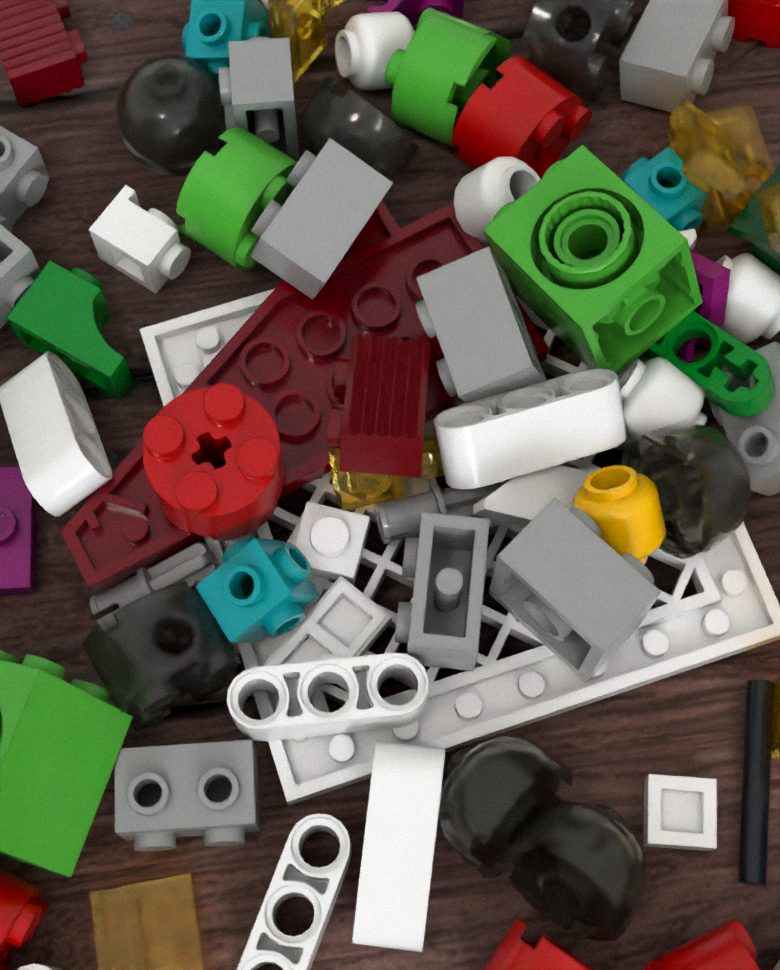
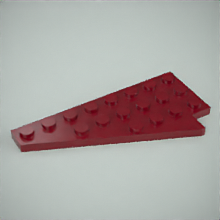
M382 199L314 300L285 280H282L182 394L195 389L212 387L219 383H230L238 387L242 393L255 399L267 410L279 433L285 466L284 485L279 497L281 498L340 467V448H331L327 445L330 407L343 408L344 399L334 398L335 366L337 358L349 359L351 340L354 335L359 333L366 338L372 334L377 339L386 335L391 340L399 336L404 341L412 337L417 342L425 338L431 343L425 422L435 418L444 410L464 403L458 395L450 397L439 376L436 361L445 357L437 336L429 338L419 319L415 304L424 298L416 278L479 251L484 247L478 238L463 231L456 219L453 203L400 228ZM517 299L541 363L547 359L549 347ZM143 438L112 472V479L98 488L60 531L93 595L136 573L140 568H146L205 537L192 532L189 534L178 529L162 511L144 469ZM219 460L211 462L214 469L221 468L226 464L221 463Z

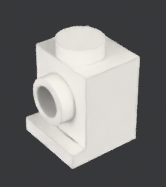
M127 185L123 187L89 228L99 258L155 294L158 293L168 279H176L183 272L190 259L191 250L180 243L179 230L176 224L157 209L150 208L147 212L141 208L136 191Z

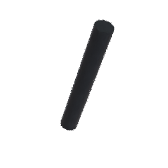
M758 679L747 681L738 883L766 886L774 683Z

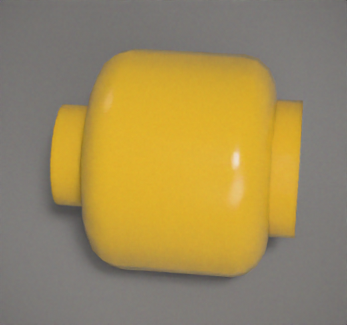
M613 465L594 471L587 476L584 485L579 488L573 498V507L581 509L595 521L602 533L600 538L620 556L623 553H628L643 563L651 553L660 547L666 536L665 522L656 484L646 475L637 473L631 467Z

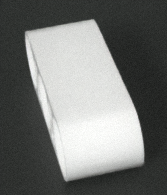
M51 351L45 352L0 386V404L22 477L32 496L48 513L60 517L112 479V469L82 387L74 373L59 356Z
M587 369L458 405L444 410L434 418L446 484L451 488L461 490L485 487L607 451L622 444L627 437L618 376L616 372L609 369Z
M403 653L260 666L244 670L233 679L228 688L227 704L238 729L243 735L255 741H275L399 728L410 725L421 717L427 703L429 679L423 665L416 658ZM395 676L404 677L415 686L417 693L406 704L391 705L379 695L378 689L380 685L388 678ZM327 683L343 687L349 695L345 705L331 713L321 712L310 703L313 692L321 685ZM265 690L276 694L279 698V705L276 711L268 718L255 720L243 714V705L247 697L252 693Z
M376 741L352 943L422 952L445 749Z
M317 813L308 815L295 824L283 849L237 970H257L267 964L279 965L283 970L311 969L351 861L352 848L348 831L341 821L331 815ZM322 831L328 832L337 838L340 843V850L335 861L328 866L319 868L304 862L301 851L307 837ZM292 897L305 898L311 902L315 913L310 928L297 936L283 934L276 923V914L281 903Z

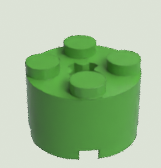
M431 7L425 9L420 16L416 32L406 50L397 49L387 65L385 80L393 85L391 120L446 145L458 148L451 142L456 122L468 100L481 83L492 89L496 80H500L504 76L495 69L504 61L512 58L510 41L497 35L495 32Z
M233 127L218 137L227 144L215 156L204 151L188 174L181 189L176 213L185 219V224L177 225L181 233L235 268L247 271L260 264L250 257L260 239L251 230L272 199L283 206L294 187L285 181L297 164V161L246 129Z

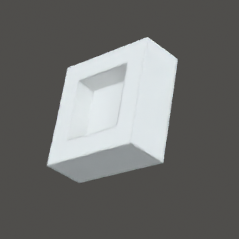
M306 502L294 546L308 560L312 569V575L337 580L341 575L354 585L370 527V516Z
M648 774L644 778L643 846L713 851L717 849V779Z

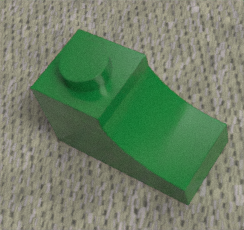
M49 261L7 316L9 324L21 345L40 356L47 351L55 353L67 364L75 376L116 400L121 401L134 381L125 358L113 350L104 340V325L111 317L102 293V285L92 275L80 268L74 267L71 271H68L58 264Z

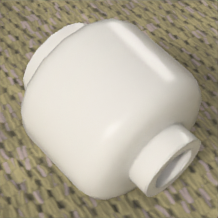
M397 11L361 13L352 16L345 25V29L340 30L336 36L335 58L340 75L344 78L348 77L350 83L362 91L393 88V85L386 82L385 73L393 53L397 49L406 50L416 32L409 19Z
M512 156L496 157L463 176L455 189L453 200L456 219L464 232L478 238L482 245L490 246L482 229L493 220L496 213L504 205L519 199L541 179L522 160Z
M742 253L732 259L727 255L722 256L716 263L730 269L731 273L724 324L719 326V328L744 344L756 340L761 335L767 340L771 339L780 330V275L749 253Z
M655 357L645 363L636 359L619 377L626 434L649 451L654 453L664 452L676 443L686 447L698 436L704 427L707 416L700 412L705 398L703 388L667 359Z

